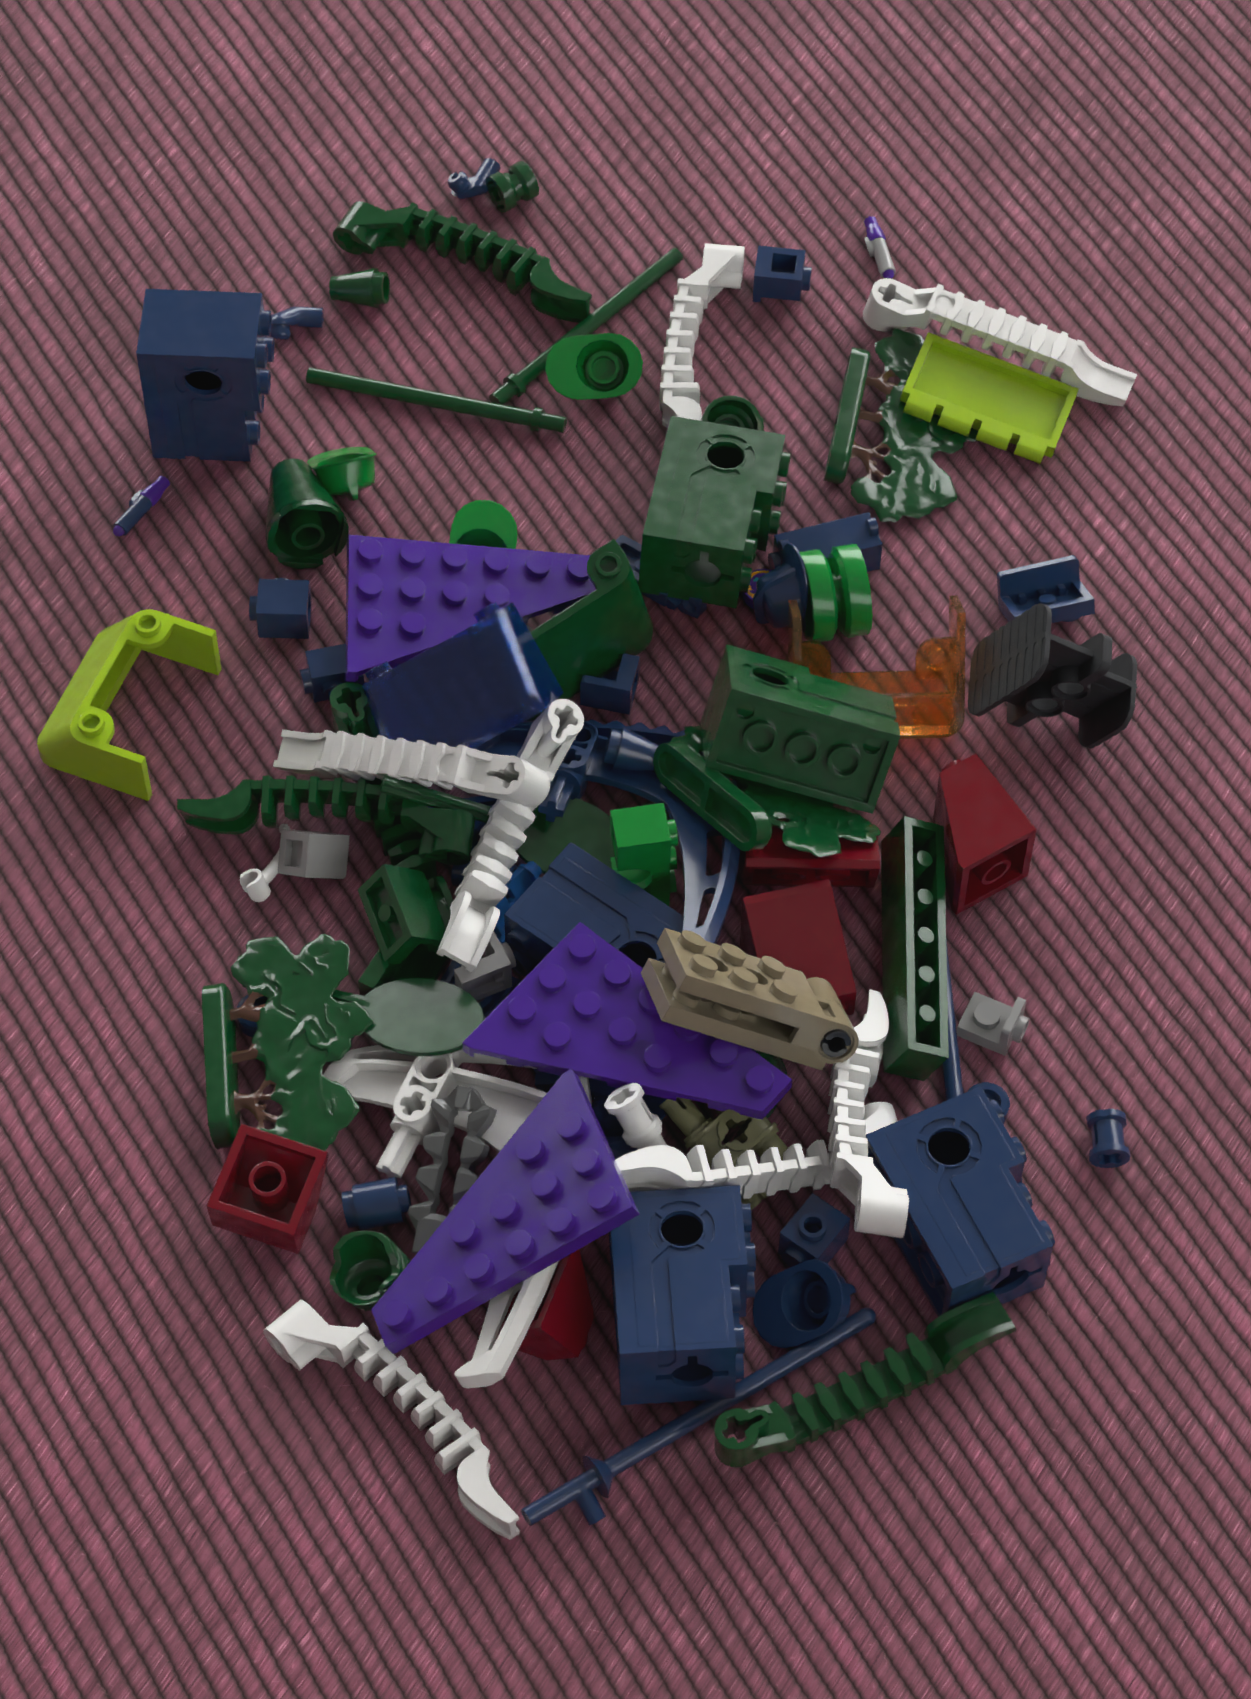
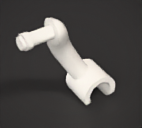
M282 824L279 827V832L291 829L287 824ZM279 850L262 872L259 869H249L240 875V884L251 900L262 902L269 897L271 890L268 885L278 874Z

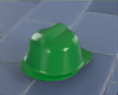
M621 334L574 335L563 338L552 347L546 357L545 371L551 386L556 392L566 398L577 400L614 398L628 393L636 386L642 375L643 360L640 350L633 341Z
M348 447L313 456L307 461V464L315 471L318 479L330 495L345 494L349 501L358 500V491L370 487L375 482V456L377 453L367 447Z
M475 500L465 504L455 514L451 525L449 543L516 549L517 524L512 514L501 504L491 500Z

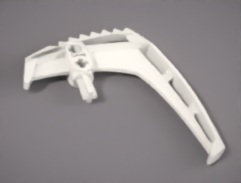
M380 1045L368 1046L348 1051L341 1060L332 1062L323 1074L329 1080L347 1087L355 1101L393 1108L395 1116L390 1126L394 1134L376 1166L378 1171L386 1173L389 1178L402 1177L418 1144L423 1145V1136L441 1131L430 1106L432 1099L447 1098L457 1086L476 1089L486 1105L497 1110L492 1125L483 1134L481 1139L497 1152H500L547 1094L519 1083L458 1068L463 1062L509 1065L506 1064L505 1059L475 1053L474 1057L469 1056L463 1049L438 1056H412L388 1050ZM524 1066V1067H527V1068L536 1069V1068H534V1067H532V1066ZM439 1074H443L439 1078L434 1079ZM578 1076L592 1106L589 1079ZM458 1111V1115L454 1119V1127L468 1132L467 1121L471 1112ZM559 1261L490 1299L473 1358L454 1373L462 1387L478 1388L490 1386L504 1378L544 1298ZM518 1291H520L519 1294H518V1296H517V1298H516V1301H515V1303H514V1305H513V1307H512V1309H511V1311H510V1314H509V1316H508V1318H507V1320H506V1322H505V1324H504V1326H503V1328H502V1330H501V1332H500V1334H499V1336H498V1333H499L500 1328H501V1326H502V1323H503V1321H504V1319H505V1316H506V1314H507V1311H508V1309H509V1306H510V1304H511V1301H512L514 1295H515Z

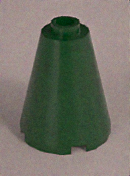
M295 458L283 460L276 464L270 473L265 533L267 547L270 553L272 552L278 558V562L284 566L296 569L321 566L324 564L323 559L333 553L336 557L344 549L349 537V526L346 516L306 462Z

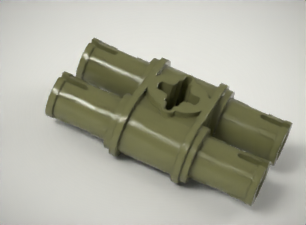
M677 1097L676 1101L667 1099L658 1106L686 1137L683 1139L686 1149L689 1147L692 1149L696 1145L704 1146L710 1170L712 1159L722 1149H729L734 1167H736L737 1159L746 1150H754L761 1157L770 1147H778L781 1161H783V1154L788 1149L776 1134L779 1131L777 1123H771L766 1116L763 1119L740 1115L734 1110H717V1117L706 1119L691 1100ZM740 1126V1130L733 1141L722 1145L721 1141L725 1139L728 1131L731 1128L734 1129ZM766 1192L753 1194L750 1199H743L741 1196V1203L750 1204L752 1210L762 1202V1199L767 1197Z

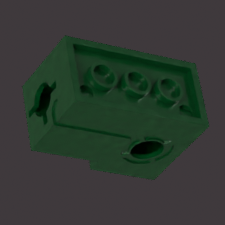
M671 416L642 535L638 580L641 593L659 595V592L667 593L668 597L689 600V597L702 599V603L737 609L740 592L748 593L752 568L746 567V564L755 562L757 550L766 551L769 535L778 534L781 511L775 510V506L781 507L784 505L787 482L780 481V477L787 478L791 453L784 452L786 435Z
M726 644L701 719L705 767L873 814L901 737L898 722H895L897 716L893 698L810 674L809 667Z

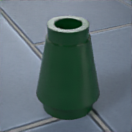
M377 268L331 276L329 282L330 298L332 300L378 308L380 304H387L389 301V275L387 272H379Z

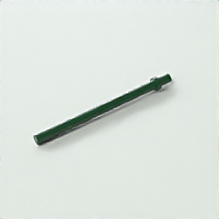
M677 248L669 250L518 373H510L503 379L504 384L489 395L490 401L504 405L514 396L519 398L526 392V386L545 372L546 357L556 343L563 338L574 335L592 334L683 260L682 253Z
M312 367L308 368L306 374V383L530 426L531 431L540 432L541 429L564 433L567 425V417L545 413L544 408L535 407L534 410H528Z

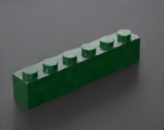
M904 816L881 841L882 988L889 1019L888 1034L883 1042V1072L925 1081L949 1058L944 826Z

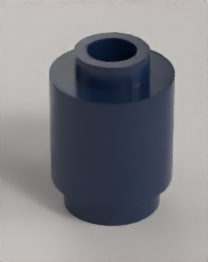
M396 1177L352 1185V1190L342 1192V1204L348 1228L359 1227L361 1231L404 1223V1213H407L409 1206H412L407 1184L399 1185Z

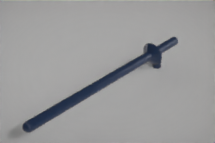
M862 1308L847 1317L836 1328L799 1345L736 1382L735 1398L706 1400L604 1461L584 1455L582 1461L586 1471L522 1508L521 1513L529 1526H532L576 1500L589 1525L602 1520L606 1515L592 1491L596 1488L603 1497L608 1498L613 1477L871 1326L876 1320V1313L871 1308Z

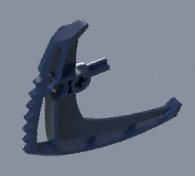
M593 719L589 721L584 720L581 731L577 734L553 781L550 782L549 793L546 799L539 805L538 811L546 814V820L549 822H554L556 816L563 818L570 799H581L589 781L631 792L656 804L664 803L670 819H675L682 857L684 878L682 931H692L704 938L705 941L716 944L731 902L738 872L740 849L659 781L654 771L612 769L611 764L602 762L611 728L621 731L624 727L657 745L669 743L673 737L685 735L684 730L673 733L665 725L649 729L641 722L627 727L617 720L606 725ZM533 722L487 725L475 729L464 746L491 754L517 756ZM726 777L729 781H731L734 785L738 787V783L736 780ZM722 836L721 871L715 875L707 876L705 873L707 838ZM706 894H714L704 925L696 928L703 897Z

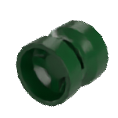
M524 161L511 165L508 173L497 172L486 178L489 197L495 207L503 213L513 209L520 199L529 201L539 195L537 179L532 169Z

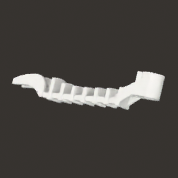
M880 279L873 285L863 310L864 321L869 327L877 331L886 332L892 329L905 331L908 327H918L925 330L932 320H936L942 323L940 334L945 336L955 327L962 330V342L967 343L973 335L983 338L982 349L988 351L993 343L1004 346L1002 357L1007 359L1011 357L1014 351L1023 353L1022 367L1029 369L1036 359L1044 361L1041 375L1050 378L1055 372L1056 367L1064 369L1061 375V382L1078 388V397L1093 402L1124 406L1137 376L1135 373L1103 362L1088 349L1084 341L1069 338L1066 332L1062 331L1059 334L1047 329L1045 324L1041 323L1038 326L1026 321L1027 318L1022 315L1019 318L1009 315L1001 307L998 310L986 306L985 302L980 299L975 302L965 298L964 294L959 291L957 294L946 291L944 286L940 284L936 288L914 289L893 279Z
M282 730L281 737L283 739L279 755L273 764V767L279 770L330 779L336 778L338 773L355 781H358L360 777L369 781H373L375 777L383 780L386 775L410 783L415 781L425 787H431L434 783L444 789L451 790L455 786L467 793L517 803L525 807H536L546 799L550 790V779L547 773L516 756L491 754L468 748L464 745L450 747L440 742H437V745H433L423 740H417V742H410L404 738L390 740L380 735H377V738H373L363 733L350 735L344 731L334 733L330 730H324L322 733H306Z
M873 1102L864 1106L866 1134L898 1121L894 1108L890 1103ZM824 1140L813 1142L806 1151V1158L801 1143L792 1144L784 1152L783 1161H781L778 1147H770L760 1157V1164L757 1163L754 1150H746L737 1159L736 1167L733 1165L729 1149H722L712 1159L711 1170L703 1145L694 1146L687 1156L674 1147L656 1145L630 1152L616 1159L630 1192L740 1185V1193L743 1199H750L753 1194L766 1192V1196H773L777 1191L789 1189L790 1193H796L801 1187L812 1186L813 1190H819L824 1184H830L833 1172L832 1169H829L832 1151L827 1152Z

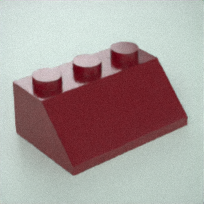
M772 826L771 839L764 848L743 851V885L798 886L829 879L832 887L874 888L880 870L878 836H876L874 843L854 842L839 838L841 853L817 857L812 853L801 852L787 847L782 841L783 831Z

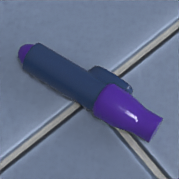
M159 476L144 490L141 489L133 495L129 501V508L113 525V534L115 536L127 535L150 508L156 505L163 492L170 485L166 477Z

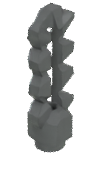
M457 1086L447 1098L431 1100L430 1106L441 1131L423 1136L424 1149L433 1157L434 1164L420 1167L415 1177L429 1200L409 1206L408 1215L416 1229L412 1248L414 1254L419 1252L447 1217L436 1214V1210L440 1204L439 1193L443 1173L448 1165V1149L450 1139L454 1135V1119L458 1115V1111L471 1112V1114L468 1116V1133L463 1141L460 1156L461 1167L457 1171L453 1190L454 1202L449 1213L479 1178L474 1173L476 1166L485 1161L490 1147L481 1137L492 1125L497 1110L487 1106L480 1093L474 1088Z

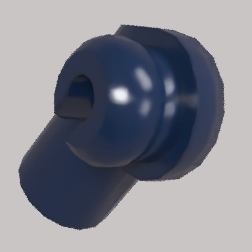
M486 158L483 160L475 176L467 177L466 173L462 171L459 174L457 172L453 173L447 181L449 188L452 189L451 194L456 198L466 199L487 193L486 178L501 170L500 164L494 159Z
M293 306L271 315L270 337H274L277 340H288L291 336L290 326L323 328V308Z

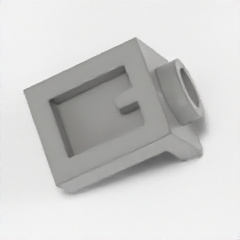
M494 931L485 949L486 957L480 959L472 973L466 970L464 965L454 970L455 986L468 992L477 1001L512 987L511 968L516 967L515 957L507 942L500 944Z
M974 992L957 1026V1036L1006 1056L1012 1041L1020 1043L1028 1027L1030 1018L1023 1016L1026 1000L1017 997L1013 1007Z

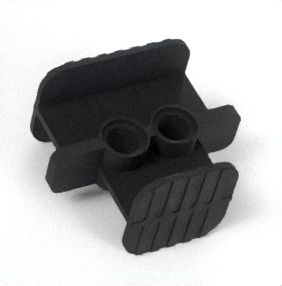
M1042 603L1035 604L1029 610L1024 611L1023 614L1015 617L1014 620L1009 621L997 631L992 632L988 637L983 638L974 649L970 666V679L968 681L969 713L979 717L1006 701L1008 702L1007 722L1016 727H1021L1037 716L1053 717L1065 712L1079 718V743L1083 747L1092 749L1127 728L1135 709L1137 660L1128 653L1121 654L1112 660V638L1102 633H1098L1081 645L1051 634L1052 612L1050 607Z

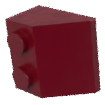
M241 1123L206 1206L212 1225L299 1254L316 1212L329 1156L328 1152Z

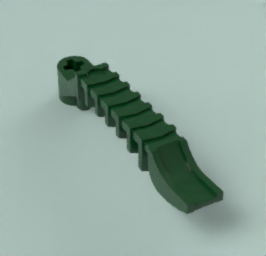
M346 682L336 686L330 694V705L336 733L338 731H344L350 735L363 733L373 738H377V735L382 736L366 688L355 682ZM377 777L373 781L366 780L372 785H381L383 780ZM372 808L371 818L376 836L380 837L384 856H388L390 865L424 872L447 928L451 916L450 906L454 900L442 875L437 876L435 860L422 859L418 856L421 835L417 832H409L401 824V815L394 816L393 826L382 824L378 820V808ZM426 945L429 952L436 950L437 946Z

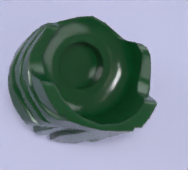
M372 1231L350 1232L345 1234L333 1248V1256L336 1262L330 1274V1285H332L334 1292L348 1303L362 1310L372 1311V1308L411 1260L382 1233Z

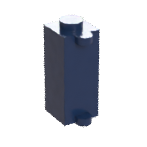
M867 512L774 535L773 552L768 554L770 570L781 565L783 548L788 543L795 545L799 552L819 549L826 559H828L830 551L834 546L857 544L862 552L867 572L880 569L882 542L878 535V523L875 517L871 518L870 513Z

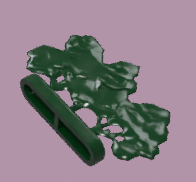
M685 726V735L673 737L671 742L660 744L654 753V770L659 781L742 851L764 848L771 839L772 826L783 831L782 841L787 847L801 852H809L817 857L841 853L839 838L854 842L874 843L876 836H879L881 833L876 825L859 814L833 807L831 802L722 773L712 768H706L704 757L699 754L703 752L701 726ZM726 777L736 780L742 786V789L740 790ZM783 818L789 820L790 822L779 821L777 819Z

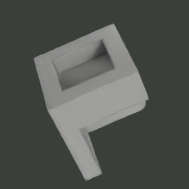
M281 830L278 873L305 878L344 879L347 872L350 835L321 831Z

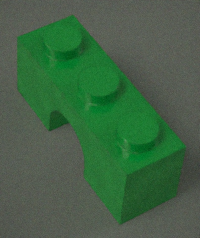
M664 803L610 810V836L615 856L610 857V868L669 906L670 893L677 891L674 869H677L675 846H678V834L675 819L667 820Z

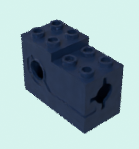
M145 289L136 356L153 458L186 459V456L199 457L200 460L251 462L252 446H259L261 428L260 421H256L257 413H263L264 395L270 394L271 373L270 370H266L267 362L274 361L275 353L274 337H267L271 334V311L264 310L262 293Z
M572 842L549 865L547 873L542 878L538 877L504 914L505 942L509 944L516 961V967L512 969L521 976H527L579 922L583 923L642 968L645 966L648 958L665 963L657 945V941L664 928L682 933L683 915Z
M981 1086L866 1134L868 1139V1157H873L874 1166L891 1187L907 1189L909 1206L903 1238H893L938 1317L964 1303L993 1292L1000 1303L1005 1304L1043 1287L1048 1267L1050 1266L1052 1249L1055 1245L1051 1228L1045 1220H1038L1031 1208L1032 1199L1030 1193L1022 1182L1024 1164L1027 1161L1024 1147L1017 1137L1011 1138L1004 1126V1115L999 1104L994 1099L989 1101Z
M740 1185L630 1192L640 1215L609 1232L621 1405L735 1398V1380L744 1379L743 1354H745L743 1324L740 1325L739 1317L746 1316L747 1298L755 1297L754 1271H756L755 1245L751 1243L750 1232H752L750 1204L741 1203Z

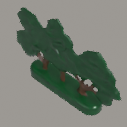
M895 329L892 336L884 337L875 343V352L884 363L885 372L877 377L867 376L870 363L869 351L855 347L851 348L823 481L835 484L843 483L850 459L859 457L864 463L868 474L858 478L851 485V495L857 503L874 508L881 522H897L903 515L920 519L925 515H929L935 508H943L956 501L957 494L951 477L943 469L939 468L932 457L937 451L952 454L963 448L964 442L967 440L977 441L975 439L979 431L971 428L967 437L938 426L939 415L933 414L931 421L927 422L903 413L906 403L900 401L902 391L925 340L922 335L900 329ZM893 376L901 380L899 384L887 381L889 377ZM865 385L874 386L886 394V401L874 413L860 409ZM858 419L877 422L884 428V439L878 446L869 449L860 446L854 441ZM887 448L889 451L886 455L877 453V450ZM874 456L884 460L891 468V473L885 475L874 467L877 465V461L871 460V457ZM872 474H876L881 479V482L875 483L872 481Z
M324 933L307 943L302 948L300 954L294 955L277 936L249 940L246 944V952L238 956L235 963L230 967L232 976L245 986L248 992V998L240 1008H234L231 992L224 983L203 986L202 1014L207 1118L210 1136L217 1150L232 1146L241 1125L240 1110L242 1108L248 1109L259 1122L256 1127L257 1129L326 1151L328 1146L336 1140L338 1132L347 1127L358 1114L359 1105L347 1087L338 1082L331 1081L322 1075L325 1063L341 1060L351 1048V1039L354 1036L361 1035L375 1021L357 1001H337L332 997L340 982L349 974L350 948L347 943L342 940L335 941L330 935ZM262 996L268 998L266 1004L254 1007L257 998ZM242 1018L257 1022L258 1029L252 1039V1045L247 1050L237 1051L235 1019ZM256 1058L262 1061L266 1068V1077L262 1085L255 1093H239L237 1062ZM270 1084L275 1085L271 1094H263L265 1087ZM259 1100L276 1101L282 1105V1114L275 1116L263 1112L266 1110L265 1104L259 1105ZM269 1120L275 1123V1127L270 1130L265 1129L263 1121Z

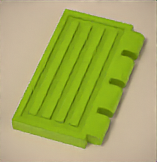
M928 332L902 391L900 401L906 403L903 413L927 422L931 421L933 414L939 415L938 426L967 437L971 428L979 430L975 440L1004 451L1007 450L1009 443L1016 444L1015 455L1041 464L1044 455L1052 458L1079 389Z

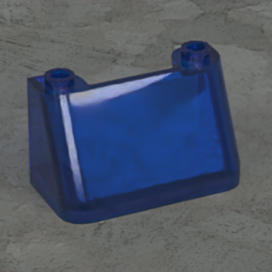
M497 602L484 607L473 614L477 622L467 629L402 664L391 667L388 661L377 665L365 673L368 680L362 684L380 736L390 740L404 738L410 742L423 740L433 745H437V742H440L450 747L464 745L472 749L542 712L564 692L513 602L502 608L498 606Z

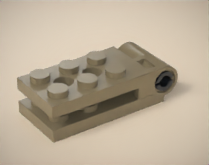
M664 928L657 941V945L665 963L648 958L641 971L659 1016L664 1022L822 1070L826 1063L836 1064L837 1062L848 1060L858 1048V1035L832 985L827 980L819 977L806 979L803 972L786 967L773 957L762 956V958L745 954L743 950L729 943H723L720 946L705 941L704 938L692 931L683 930L680 933Z

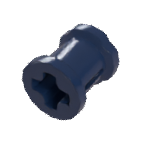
M1117 1109L1091 1112L1086 1117L1088 1130L1092 1134L1093 1148L1089 1151L1090 1163L1100 1168H1114L1126 1164L1130 1161V1150L1125 1146L1123 1128L1127 1126L1126 1114Z

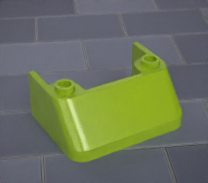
M153 609L139 611L98 633L37 741L41 760L47 766L147 801L152 796L146 758L145 756L109 744L113 738L115 728L112 717L106 712L140 651L144 650L215 675H219L221 671L216 630Z

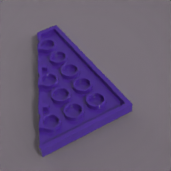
M349 535L347 541L345 681L355 682L360 675L381 668L388 671L397 668L403 662H415L444 652L446 646L467 639L471 643L470 630L494 616H507L517 622L519 626L527 624L528 619L550 611L553 615L562 612L596 590L587 574V562L590 555Z
M581 922L562 939L462 1042L463 1051L472 1057L477 1053L505 1059L506 1064L518 1067L532 1066L538 1071L559 1076L572 1068L578 1076L606 1081L607 1086L620 1088L630 1083L640 1084L645 1092L644 1094L674 1101H676L677 1097L707 1103L708 1108L720 1111L734 1110L740 1115L763 1119L792 1088V1079L751 1048L662 1021L641 975L643 968Z
M572 1068L561 1075L372 1308V1313L384 1345L393 1355L640 1215L582 1083Z

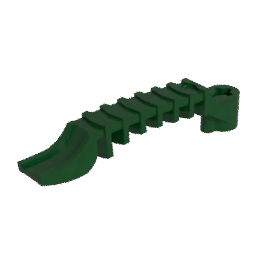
M357 201L351 206L333 231V238L337 245L346 252L359 255L362 252L373 254L377 247L400 246L405 248L413 235H415L417 246L423 252H426L431 244L435 242L436 250L439 256L446 258L454 248L456 249L455 252L459 262L466 265L474 255L477 268L484 273L493 263L492 272L496 281L502 283L507 277L506 284L508 290L515 296L530 281L533 287L530 295L532 306L543 314L575 323H580L591 314L590 300L592 299V294L560 280L551 268L550 258L538 255L535 248L530 247L527 249L522 247L513 238L508 241L498 237V233L493 230L490 233L478 228L477 224H464L459 222L455 216L451 215L450 218L438 215V212L434 209H431L430 212L419 209L418 204L413 202L409 207L383 210L366 202Z
M270 775L262 776V780L244 779L232 791L217 798L177 799V809L187 825L208 832L231 835L243 834L255 826L259 818L260 803L262 824L270 829L277 828L278 803H284L285 817L291 821H300L302 803H308L309 814L315 818H324L325 804H331L332 814L338 819H347L348 807L355 806V816L362 822H371L372 808H378V820L382 824L393 826L394 816L401 815V824L409 832H417L421 835L418 855L420 858L435 860L447 865H463L470 861L476 820L475 816L467 811L427 808L424 804L382 793L381 785H372L366 780H358V783L345 782L342 778L326 781L321 780L318 776H310V780H300L293 775L286 776V779H273Z
M994 1292L971 1300L933 1320L924 1331V1340L920 1341L913 1333L905 1336L907 1349L896 1353L889 1347L883 1350V1361L872 1365L866 1360L860 1363L861 1372L852 1376L843 1371L837 1374V1383L829 1387L819 1382L814 1385V1394L806 1398L797 1392L791 1395V1404L784 1408H781L774 1401L768 1405L745 1410L733 1408L723 1412L716 1420L714 1428L715 1454L723 1464L735 1468L748 1465L770 1453L787 1451L789 1454L795 1451V1447L807 1441L813 1443L818 1440V1436L830 1430L836 1432L841 1429V1425L854 1419L859 1421L865 1418L866 1413L878 1407L884 1409L888 1407V1402L901 1396L906 1398L912 1395V1390L924 1384L929 1386L935 1383V1378L945 1373L947 1375L953 1372L962 1362L977 1351L1015 1332L1016 1327ZM731 1434L735 1435V1437L728 1438V1436ZM744 1438V1441L738 1443L737 1439Z

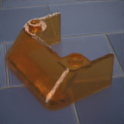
M958 595L949 596V637H933L922 642L915 654V670L831 673V658L828 650L819 642L802 641V617L797 600H788V662L809 667L810 674L891 696L897 716L895 722H898L901 734L900 739L946 738L956 734L964 723L966 612Z

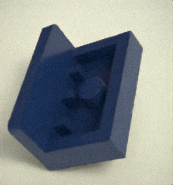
M1074 555L997 573L999 610L1008 622L1039 603L1050 607L1052 612L1051 623L1060 621L1072 622L1082 616L1095 614L1094 598L1080 581L1079 560Z

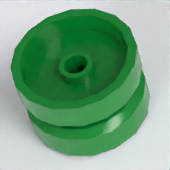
M858 545L834 546L830 551L828 559L819 549L799 552L804 563L808 583V603L805 616L806 630L803 632L807 642L830 641L833 639L837 627L848 638L869 635L872 629L873 617L872 598L866 564Z

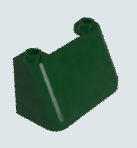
M615 539L595 550L587 562V574L596 590L531 632L525 634L519 624L507 616H494L470 630L473 663L514 719L520 721L536 720L555 700H568L579 693L583 675L602 678L620 666L623 653L636 656L650 645L653 638V624L630 562Z

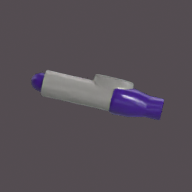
M868 217L864 220L867 234L864 240L869 255L875 258L881 277L893 279L896 270L886 244L885 235L878 225L876 217Z

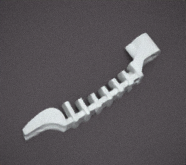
M705 243L702 267L685 279L678 278L677 295H674L673 312H670V326L666 333V347H664V362L660 382V411H663L662 425L666 428L669 426L671 416L701 421L700 387L698 382H694V369L692 367V357L694 355L695 342L698 338L699 325L703 320L704 309L708 308V303L722 289H741L745 247Z
M558 699L552 702L532 723L525 742L516 757L543 770L549 776L550 782L553 781L559 766L584 725V716L581 709L574 702L567 699ZM497 799L488 812L490 817L487 824L479 833L481 838L472 849V859L462 874L464 879L454 893L456 898L450 906V920L436 954L442 957L445 955L464 965L465 969L471 973L477 967L500 916V909L495 906L508 892V888L505 885L512 877L509 869L517 862L519 857L515 851L525 842L527 836L523 832L534 822L536 816L532 811L538 806L525 807L521 804Z
M869 989L867 1014H864L863 1021L854 1027L859 1038L858 1048L848 1060L833 1064L830 1077L832 1079L829 1090L831 1099L828 1108L830 1119L827 1132L831 1133L828 1151H832L829 1162V1169L833 1170L830 1187L838 1188L855 1205V1232L903 1238L909 1206L907 1189L891 1187L874 1166L873 1157H868L864 1100L867 1096L868 1088H872L876 1082L883 1055V1042L886 1040L889 1029L888 1012L881 992Z
M299 1300L263 1330L272 1348L286 1362L291 1363L298 1370H301L314 1358L336 1362L342 1368L356 1359L357 1361L354 1365L355 1372L364 1382L377 1371H380L375 1376L373 1384L383 1397L398 1386L400 1389L395 1392L393 1402L403 1414L415 1404L418 1405L413 1409L410 1417L411 1421L420 1431L431 1423H436L425 1434V1440L434 1452L449 1441H454L436 1454L434 1462L443 1475L459 1465L456 1476L459 1501L464 1509L489 1530L508 1540L519 1535V1530L515 1527L519 1517L496 1494L488 1479L490 1471L488 1458L490 1453L481 1443L478 1431L475 1428L470 1429L463 1422L462 1414L457 1409L453 1411L445 1403L441 1392L437 1391L435 1393L427 1385L426 1379L421 1373L416 1375L409 1369L406 1360L401 1355L398 1358L385 1347L383 1339L378 1342L372 1337L364 1323L358 1328L329 1325L308 1303Z

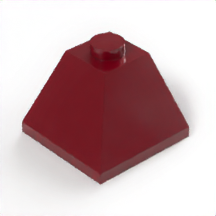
M579 1250L559 1260L544 1298L518 1351L547 1361L579 1357L581 1350L587 1343V1334L595 1317ZM518 1291L514 1295L511 1301V1304L502 1323L498 1336L510 1314V1311L520 1291Z

